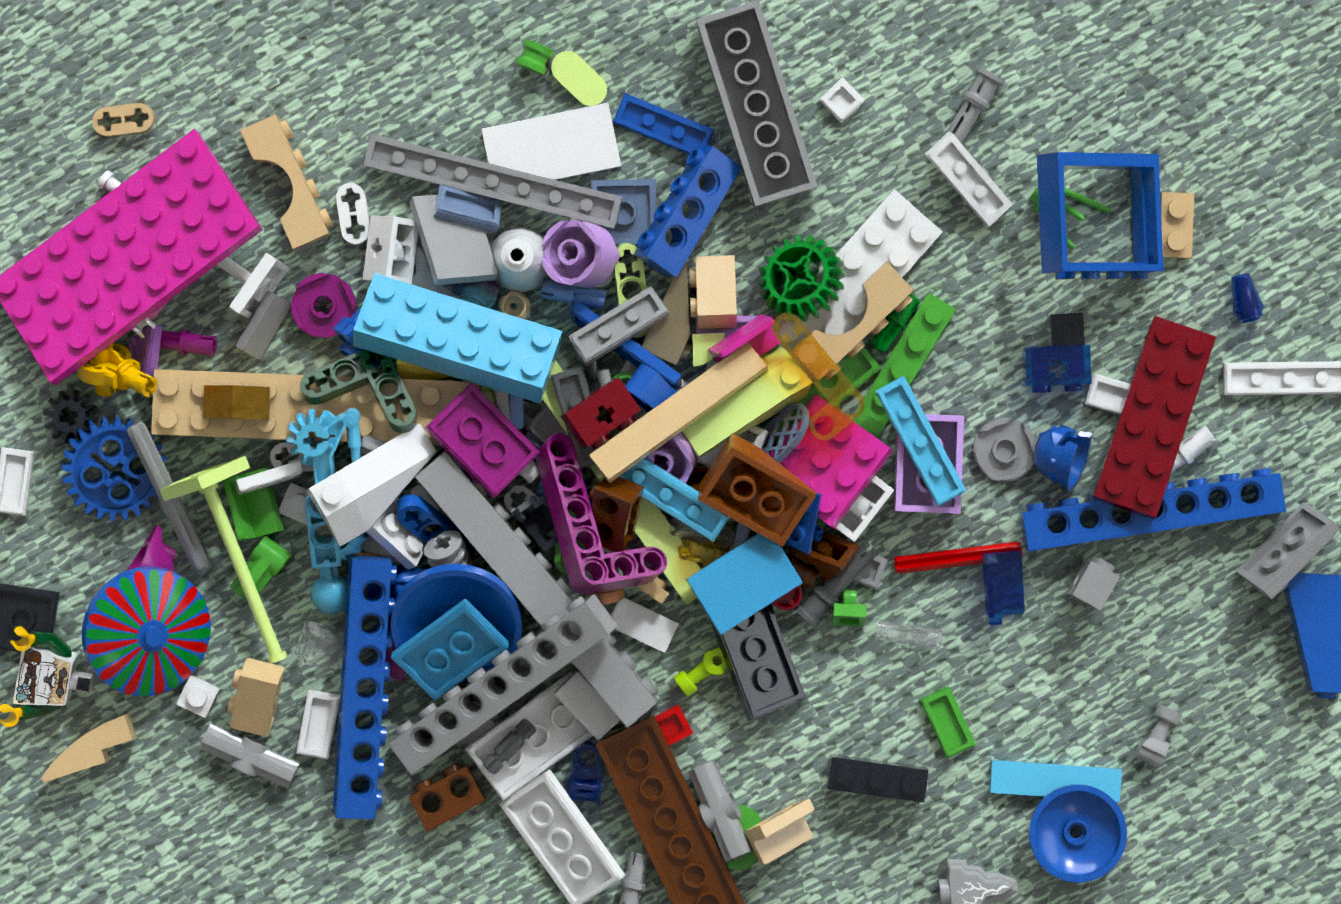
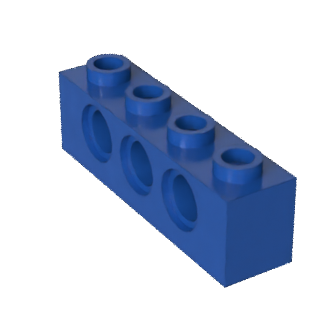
M699 145L691 151L686 160V168L672 182L670 186L671 193L666 201L658 206L653 215V223L648 230L642 233L637 241L638 248L633 255L663 276H678L742 168L713 146ZM701 175H703L705 179V184L702 189H700L698 184V180ZM685 202H687L689 210L687 215L684 217L682 214V206ZM670 229L672 232V240L669 244H667L665 236L667 231Z

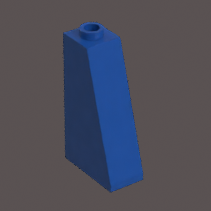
M1297 573L1288 582L1287 587L1284 589V594L1307 689L1317 692L1316 698L1336 699V693H1341V575Z

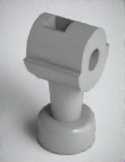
M1158 704L1155 711V716L1159 720L1149 737L1140 741L1134 754L1135 759L1147 762L1148 765L1157 769L1161 766L1170 746V743L1165 741L1170 725H1178L1182 717L1181 713L1161 704Z

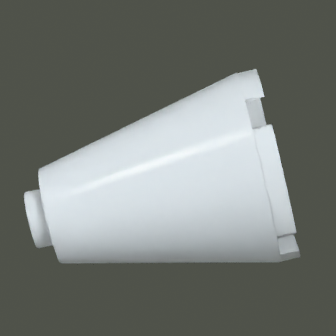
M517 227L504 231L494 240L490 248L499 273L496 281L501 286L511 291L525 292L539 287L543 283V279L548 278L542 265V258H544L542 243L544 237L532 229ZM522 250L524 253L522 260H512L513 253Z

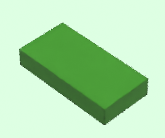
M950 686L919 699L946 758L976 746Z

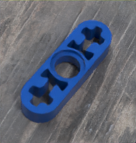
M410 494L401 497L397 501L396 510L399 523L425 544L444 531L456 530L462 535V540L465 542L466 549L469 552L468 539L460 529L422 497ZM431 524L441 526L439 530L434 532L424 529Z

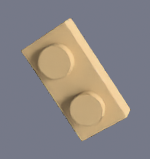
M1161 192L1163 258L1191 259L1194 193Z

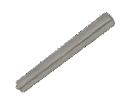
M135 423L127 429V433L192 568L195 571L202 570L210 565L209 556L181 498L163 500L159 489L172 484L173 481L145 423Z

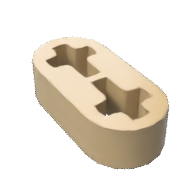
M143 103L100 108L95 112L92 124L100 135L104 137H118L149 132L155 124L156 117L149 106ZM140 109L143 114L149 116L148 120L143 121L142 127H139L136 122H127L126 119L127 117L137 116V110ZM107 113L113 119L121 118L122 122L112 124L110 131H107L106 127L99 124L100 121L105 119V114Z

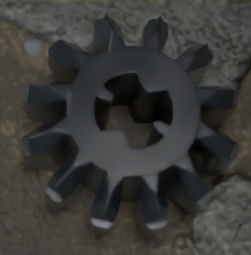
M72 389L70 397H68L65 391H59L60 403L56 399L50 398L48 403L54 407V410L43 411L44 416L52 417L53 419L45 423L44 426L46 429L57 427L52 434V438L58 439L64 433V443L70 444L69 439H73V435L76 440L79 441L81 439L78 432L79 428L88 433L91 431L88 426L89 421L95 424L99 423V418L90 417V413L97 411L98 406L94 404L86 407L91 396L85 394L79 399V391L76 389ZM68 409L78 413V418H74L77 421L74 425L72 422H65L64 415H69L66 412Z

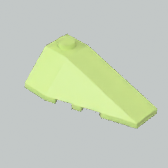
M776 345L760 356L768 367L767 371L682 431L698 458L726 443L732 433L738 436L779 413L786 405L807 397L812 381L795 356Z

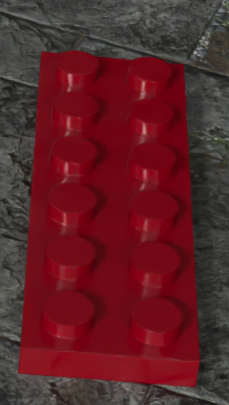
M1157 316L1153 317L1093 499L1155 520L1216 336Z

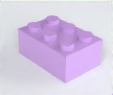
M925 414L962 481L964 416ZM896 432L893 511L961 514V494L937 507Z

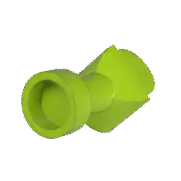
M715 647L712 650L708 648L704 654L703 661L688 674L685 671H680L673 677L688 698L697 692L698 688L695 684L712 674L721 675L726 672L727 665L720 647Z

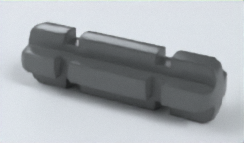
M522 719L515 726L516 730L514 732L511 731L494 749L495 753L493 755L490 753L483 760V766L490 773L497 774L503 767L502 763L504 761L508 762L525 744L524 740L526 738L529 740L536 732L535 726L529 720Z

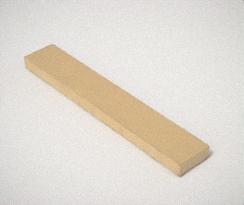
M746 342L589 455L591 461L606 480L611 483L767 371L766 363L752 346Z

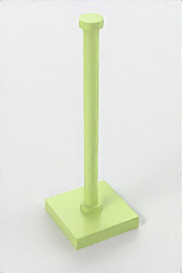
M242 456L208 467L159 490L164 501L196 491L205 495L270 655L267 657L268 662L272 664L288 656L286 651H282L216 490L219 487L217 482L250 468L246 456Z

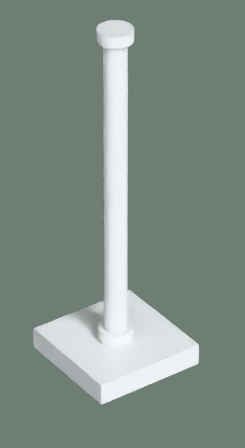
M106 171L99 179L97 186L102 190L108 189L111 192L122 183L114 179L115 175ZM268 253L263 256L252 273L229 257H226L217 264V266L244 284L229 307L248 319L252 318L266 292L269 290L273 293L290 269Z

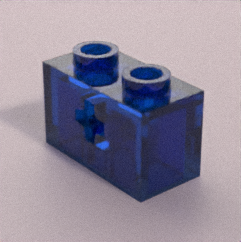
M1090 345L1022 348L1023 387H1031L1032 393L1051 392V386H1064V392L1084 391L1083 385L1092 384ZM1055 360H1058L1059 366H1065V372L1060 373L1059 378H1056L1055 373L1049 372V366H1053Z

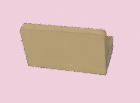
M810 799L793 803L744 831L761 865L770 863L812 839L813 834L804 816L815 810Z

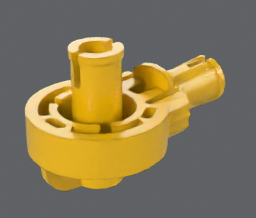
M114 342L76 370L80 380L87 384L96 385V394L104 397L111 396L112 393L115 394L116 388L119 390L131 388L143 396L149 397V394L152 395L156 391L158 383L155 377L140 371V363L131 358V352L128 348Z

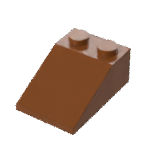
M732 433L700 482L698 500L783 547L815 499L817 492L761 448Z

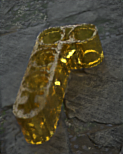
M782 313L774 319L772 333L828 401L810 417L809 429L817 439L829 440L861 415L865 407L864 399L799 318L790 313ZM782 319L786 322L794 321L795 325L792 329L798 337L802 331L807 336L798 341L793 349H790L787 345L793 341L791 337L786 333L782 336L778 333L781 328L779 322ZM812 344L816 348L817 355L812 362L805 363L800 360L798 351L802 345ZM826 369L834 370L838 377L837 383L831 388H825L819 382L820 374ZM846 395H854L858 400V408L853 413H845L840 408L841 399ZM820 416H828L833 421L832 430L827 434H820L815 430V421Z

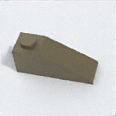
M686 262L678 276L673 277L662 301L669 311V316L651 326L642 346L657 358L677 366L679 360L686 362L693 346L688 343L690 326Z

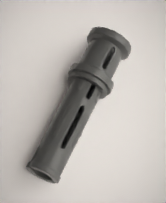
M863 540L861 542L859 550L842 572L831 577L824 584H816L813 588V594L806 602L795 607L798 614L816 628L819 625V619L829 608L834 607V603L839 601L837 597L879 555L875 548L872 547L865 556H862L870 547L867 541Z

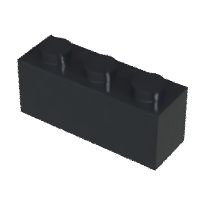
M830 754L826 788L924 803L929 770L921 766Z

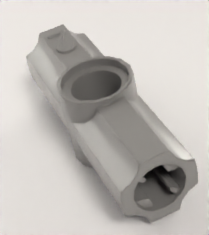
M210 723L199 749L230 762V766L251 776L259 775L287 789L290 787L300 765V762L269 749L270 746L247 735L240 736L214 723Z
M711 761L689 771L688 774L701 802L699 808L702 818L708 829L713 831L725 861L729 862L752 852V847L740 821L741 812L732 793L727 791L716 762Z

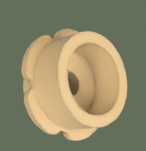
M513 290L499 299L498 308L501 309L502 313L525 319L527 311L530 309V302L526 296H522L521 292ZM516 304L517 309H511V305Z

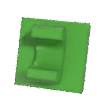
M844 590L842 604L834 603L832 626L864 627L867 605L856 604L857 591Z

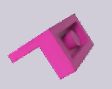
M760 314L710 347L708 351L717 364L746 342L752 346L759 356L781 342L771 327L775 324L773 318Z

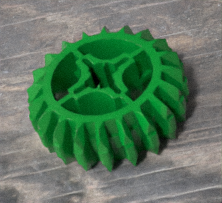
M796 235L792 244L788 239H783V248L779 249L777 246H773L772 250L775 254L772 257L764 256L768 266L759 267V272L764 276L757 280L758 285L763 288L760 291V295L764 300H767L766 306L770 310H775V313L781 318L786 316L790 321L795 322L799 316L803 322H807L811 313L815 318L819 319L820 309L823 308L826 311H830L828 302L830 300L839 301L835 291L844 290L843 283L839 281L845 278V272L840 268L843 266V262L839 257H836L837 252L830 246L827 247L828 244L822 239L816 242L813 236L808 235L804 241L801 236ZM822 262L824 272L822 281L819 283L816 277L820 271L818 267ZM784 274L786 276V282L783 286L785 290L781 295L779 285L781 276ZM794 276H796V277H798V278H800V277H801V278H806V277H807V279H808L809 281H807V280H805V279H803V280H802V279H797V280H796Z

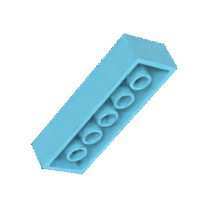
M374 273L353 329V346L541 404L560 349L562 331Z

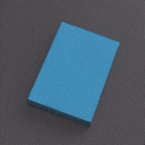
M759 533L685 579L719 635L727 632L803 583L781 546Z
M465 598L394 650L391 659L435 701L506 650L509 641Z

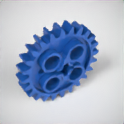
M115 415L113 424H108L105 416H102L101 426L99 427L92 421H89L91 431L87 433L79 428L78 432L81 439L79 441L72 438L69 439L74 450L63 451L64 456L70 459V462L61 463V468L70 473L62 476L63 483H73L66 489L67 494H77L74 499L76 506L86 502L84 506L86 514L95 508L97 519H101L104 513L108 512L110 520L114 521L116 513L121 512L124 520H127L128 510L131 509L139 516V505L143 504L150 508L151 504L148 497L159 498L144 466L139 470L129 468L130 461L134 457H139L127 433V429L133 425L131 417L126 420L124 425L121 424L118 415ZM150 431L149 433L152 437V440H154L156 435L151 434ZM107 440H116L118 442L117 449L112 453H105L101 450L103 443ZM154 442L157 450L160 451L163 448L162 443ZM90 453L98 454L112 466H116L119 462L121 470L125 474L137 478L139 483H132L115 470L110 474L108 466L90 457ZM159 453L163 462L166 461V454ZM89 467L100 469L99 476L94 480H88L83 477L85 470ZM122 483L128 486L127 492L120 497L111 494V490L116 484Z

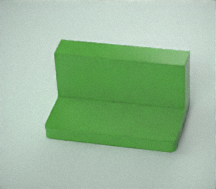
M268 468L231 476L223 480L239 541L257 539L284 531L273 485L240 495L237 493L234 484L238 479L269 470Z

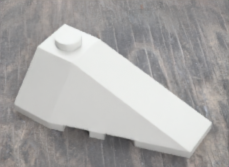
M419 423L411 431L402 433L307 489V493L339 547L369 530L436 453V450Z

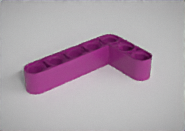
M556 433L551 435L539 447L540 453L536 456V462L572 588L580 594H593L645 585L652 582L667 567L668 563L665 553L657 547H644L604 554L574 444L564 434ZM550 448L555 449L558 452L559 457L555 456L551 452ZM559 478L566 482L568 488L560 483ZM567 509L575 513L576 519L569 515ZM576 540L583 543L585 550L577 545ZM644 561L648 562L651 565L652 570H649L645 566ZM614 565L621 569L623 576L616 572ZM584 570L592 575L593 581L586 577Z

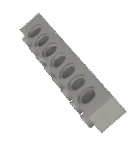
M593 594L586 600L582 596L578 597L565 607L568 611L566 615L561 618L557 614L553 615L540 625L543 629L541 633L536 636L532 632L528 633L516 642L518 646L516 651L510 654L506 649L491 661L494 665L491 669L485 672L481 667L467 678L470 684L461 689L456 685L442 696L445 702L437 707L434 702L418 713L421 719L416 723L412 724L408 720L394 730L397 737L388 745L409 773L412 775L609 635L618 625L596 595ZM569 623L579 627L580 635H575L570 631ZM544 641L554 645L555 653H550L546 650ZM519 659H524L529 663L530 671H526L520 666ZM495 677H499L505 682L506 689L500 688L496 684ZM470 694L476 695L480 699L481 706H477L471 701ZM446 712L452 713L457 723L450 722ZM422 729L427 730L431 734L432 741L427 740L423 736Z

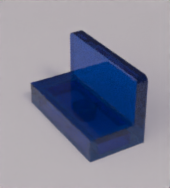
M1019 550L983 553L982 566L986 617L989 625L1002 624V615L1022 614L1025 612L1022 556Z

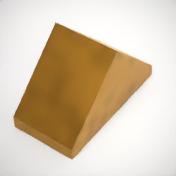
M204 385L203 418L269 420L270 387Z

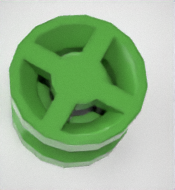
M525 39L523 43L524 51L521 56L517 57L515 64L533 73L545 76L547 71L545 65L553 57L554 51L539 43Z

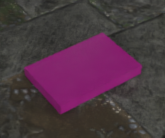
M472 382L424 428L493 499L540 453Z

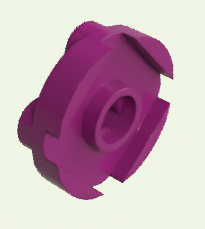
M317 273L306 277L297 286L291 301V313L296 324L306 333L314 337L331 338L337 336L333 328L343 317L350 318L356 312V297L348 283L336 275ZM324 297L326 301L332 300L333 305L329 307L330 313L326 315L322 311L317 312L315 310V306L319 304L318 298Z

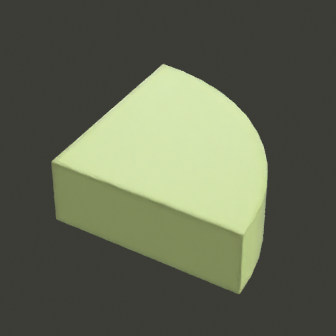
M725 333L692 334L693 367L706 364L713 359L708 349L723 340Z

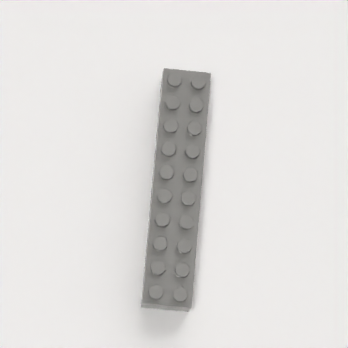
M447 451L443 452L415 476L540 625L555 614L561 618L568 613L565 607L574 601L571 596L574 589L563 577H560L558 580L550 572V569L553 567L552 563L542 552H539L537 555L528 546L533 541L521 527L515 530L507 520L512 516L500 502L494 505L487 497L488 493L474 479L472 480L466 470ZM569 623L570 631L575 635H580L579 627ZM610 633L571 662L628 728L658 702V698L655 696L658 693V689L647 676L642 679L634 671L637 668V664L626 651L620 654L613 644L617 640Z

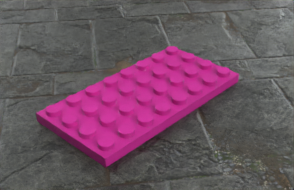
M193 129L0 275V302L49 382L56 386L263 229L201 134L196 129Z

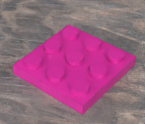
M815 394L806 406L809 411L810 420L805 436L780 464L815 492L822 494L817 517L835 529L892 454L893 450ZM802 420L799 421L797 430L800 429L801 424H802ZM785 436L782 446H787L790 436ZM771 452L769 456L773 458L775 452Z

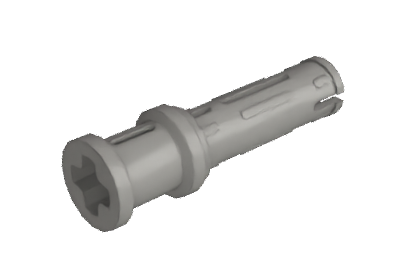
M981 67L977 71L979 76L971 89L964 92L963 100L965 102L945 133H953L961 144L967 137L981 111L985 112L989 109V101L998 86H1003L1005 83L1001 78Z

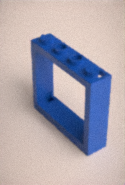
M1054 152L1037 155L1042 274H1055V280L1075 279V274H1081V280L1101 279L1100 273H1106V279H1125L1126 273H1131V279H1148L1149 272L1164 271L1159 154ZM1064 169L1130 170L1134 262L1068 263Z

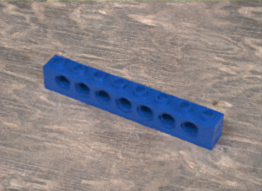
M1271 468L1251 470L1252 477L1239 479L1238 473L1219 475L1220 482L1208 484L1206 478L1187 480L1188 487L1175 488L1174 482L1168 483L1160 505L1159 514L1155 520L1128 511L1127 519L1122 523H1117L1112 518V510L1115 506L1093 499V495H1091L1090 502L1079 503L1078 497L1059 500V506L1051 508L1046 507V502L1026 505L1027 511L1020 512L1025 551L1286 512L1281 473L1271 474ZM1246 485H1251L1256 492L1255 499L1251 503H1245L1240 495L1242 488ZM1213 490H1219L1223 494L1224 501L1219 508H1213L1209 504L1208 497ZM1185 494L1191 499L1192 506L1188 512L1181 513L1176 507V501L1178 497ZM1086 509L1092 510L1096 516L1095 524L1090 528L1083 527L1079 520L1080 514ZM1054 514L1060 515L1064 521L1063 529L1058 533L1051 532L1047 526L1048 519Z
M349 555L333 795V813L336 818L375 819V812L380 810L382 805V791L377 790L378 778H383L384 759L379 758L380 746H385L386 727L381 726L382 714H387L388 695L383 694L384 682H389L390 662H385L386 650H391L392 648L391 630H387L388 617H391L394 605V598H389L390 585L396 584L397 576L396 566L392 565V561L388 556ZM368 584H378L380 590L375 597H364L363 590ZM370 615L376 616L378 621L373 629L364 630L361 628L362 620ZM365 648L375 649V657L370 662H361L359 660L360 652ZM364 680L373 682V689L369 693L359 694L357 692L360 682ZM367 712L371 714V720L367 725L357 726L355 724V719L360 713ZM364 744L369 746V752L365 757L356 758L353 756V751L358 745ZM362 776L367 778V784L363 789L354 790L351 788V783L356 777Z

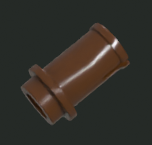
M785 553L803 582L801 588L806 586L811 589L819 574V571L814 569L815 565L812 564L810 567Z

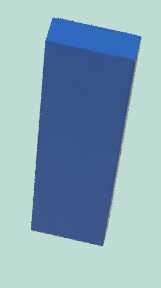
M579 301L571 308V320L581 328L600 317ZM632 339L613 349L615 353L636 368L640 364L651 367L676 391L682 385V375Z

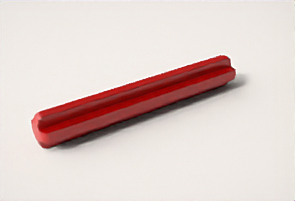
M1009 542L897 556L894 558V567L896 573L903 574L1022 558V546L1020 542Z

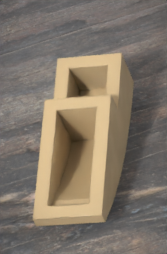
M129 713L98 726L71 744L53 761L42 775L43 783L109 761L110 758L106 748L137 738Z

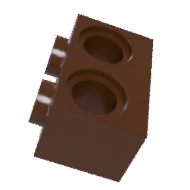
M620 476L611 483L604 477L600 483L596 482L593 485L589 500L593 501L591 508L602 547L613 552H620L634 538L644 486Z
M457 762L441 771L444 776L441 779L432 783L431 779L428 778L413 786L415 793L411 794L409 799L427 832L485 801L486 797L468 764L460 767ZM458 778L466 780L469 784V792L462 796L455 794L451 787L453 780ZM435 794L438 796L441 802L440 808L436 811L427 810L423 805L425 795Z

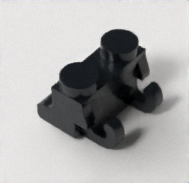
M533 495L512 511V513L514 514L515 522L520 526H524L534 538L535 546L546 553L558 543V538L549 506L546 503V495H542L539 499Z

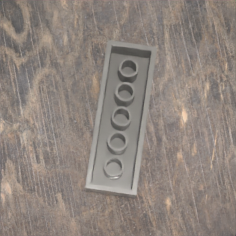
M759 0L696 19V26L754 209L816 190L818 187Z

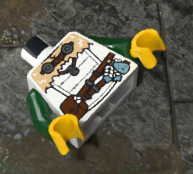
M21 626L14 629V632L22 637L19 641H10L16 650L21 651L13 704L18 705H16V708L8 704L0 705V712H10L7 719H0L1 724L6 727H13L19 720L36 718L59 710L71 698L72 690L90 693L93 674L76 671L78 655L72 652L71 647L58 635L39 631H31L28 634Z

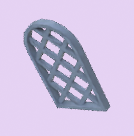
M793 402L788 404L763 429L768 431L766 438H769L767 447L762 448V450L768 455L770 452H775L773 459L778 463H781L805 436L810 420L808 409L800 403ZM798 408L796 416H791L793 409ZM802 420L801 427L799 430H797L799 421ZM794 421L792 430L787 431L789 422ZM779 422H784L782 431L777 432ZM785 436H790L787 446H782ZM779 437L777 447H772L774 438Z

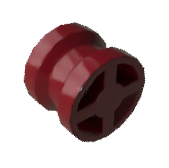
M800 585L772 603L781 610L795 608L802 598Z

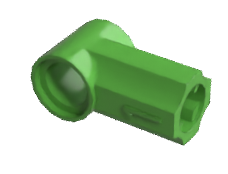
M267 535L249 556L250 561L247 563L259 594L271 578H275L292 557L291 553ZM236 577L229 587L240 597L247 600L239 579Z

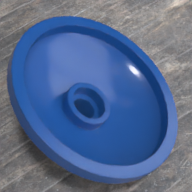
M1071 784L1053 790L1039 802L1030 820L1029 841L1035 858L1051 875L1068 882H1088L1104 876L1118 863L1127 842V826L1120 807L1108 794L1089 785ZM1074 825H1078L1081 828V834L1077 837L1070 835V828Z

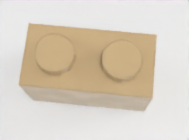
M735 255L696 256V269H689L690 288H696L697 298H690L691 318L697 317L698 329L737 328Z
M246 658L242 670L236 669L232 682V688L237 689L236 696L231 695L227 714L232 715L230 728L268 737L276 716L285 667Z

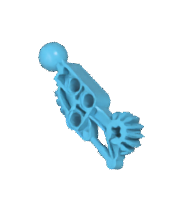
M312 408L309 409L308 418L304 414L298 413L296 416L297 423L290 422L288 430L292 434L287 435L286 442L295 444L290 452L292 455L300 452L303 453L301 463L313 466L315 484L336 473L334 452L345 428L347 429L348 447L351 451L352 463L361 458L359 427L361 414L357 409L350 408L338 416L325 410L321 413L320 417H316V411ZM311 431L315 432L316 437H320L318 442H314L313 438L309 437ZM308 494L305 501L311 563L312 568H319L320 578L312 586L311 597L314 605L323 613L336 614L342 612L346 607L347 580L339 575L338 566H342V563L349 559V555L360 553L362 550L361 544L367 541L368 535L364 532L340 547L333 535L330 537L319 535L316 528L327 525Z

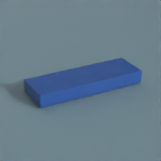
M624 93L613 120V124L688 155L699 145L708 146L715 131L712 128L627 93Z

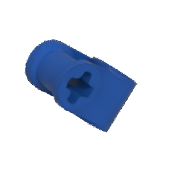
M640 364L625 385L636 403L647 413L677 392L657 371L645 364Z

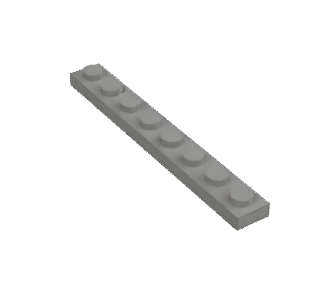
M375 134L370 136L363 164L364 166L613 229L616 228L623 200L621 196Z

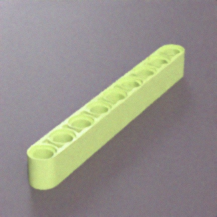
M555 361L551 375L564 372L557 361ZM550 375L542 399L568 435L565 423L560 417L562 412ZM595 465L590 466L601 482L604 479L602 473ZM642 497L635 532L645 547H657L665 553L668 564L663 572L685 604L688 605L697 598L685 579L701 570V568L660 509Z

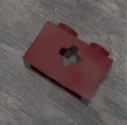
M618 377L609 381L560 417L581 448L591 445L593 449H596L610 439L607 433L618 427L621 431L635 422L634 414L641 409ZM606 409L609 413L605 417L606 421L598 422L596 417L600 414L599 410Z

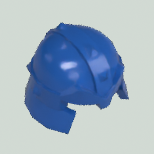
M1062 424L1058 427L1054 425L1045 432L1039 433L1033 460L1036 468L1043 476L1054 483L1060 484L1070 492L1077 485L1086 465L1092 433L1079 432L1075 435L1076 430Z

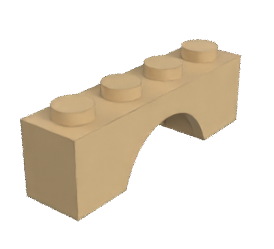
M275 114L241 129V134L253 160L257 163L266 162L280 166L286 171L292 182V202L287 212L280 218L292 248L297 251L331 236L329 227L334 226L327 209L320 210L315 198L319 197L320 193L313 178L307 180L302 169L307 167V164L300 149L293 150L289 139L293 138L294 135L287 120L280 121V118Z
M885 262L861 285L865 294L866 307L864 315L856 327L840 335H830L814 330L791 352L818 381L822 377L827 381L842 368L838 362L845 355L848 354L850 358L855 356L865 346L861 340L868 333L878 334L889 323L885 317L895 309L899 313L912 301L909 294L914 291L913 288L888 262Z

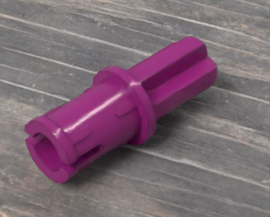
M184 329L182 333L162 330L160 348L179 350L181 355L195 353L214 357V353L217 350V337L190 333L187 329Z

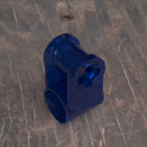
M586 741L576 748L573 757L572 774H570L568 795L572 801H590L600 806L603 759L595 742ZM584 750H592L597 755V761L593 765H584L579 759V754Z

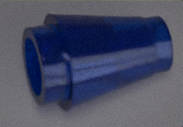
M1245 273L1232 277L1233 316L1237 317L1238 323H1248L1263 318L1262 310L1265 307L1250 274Z

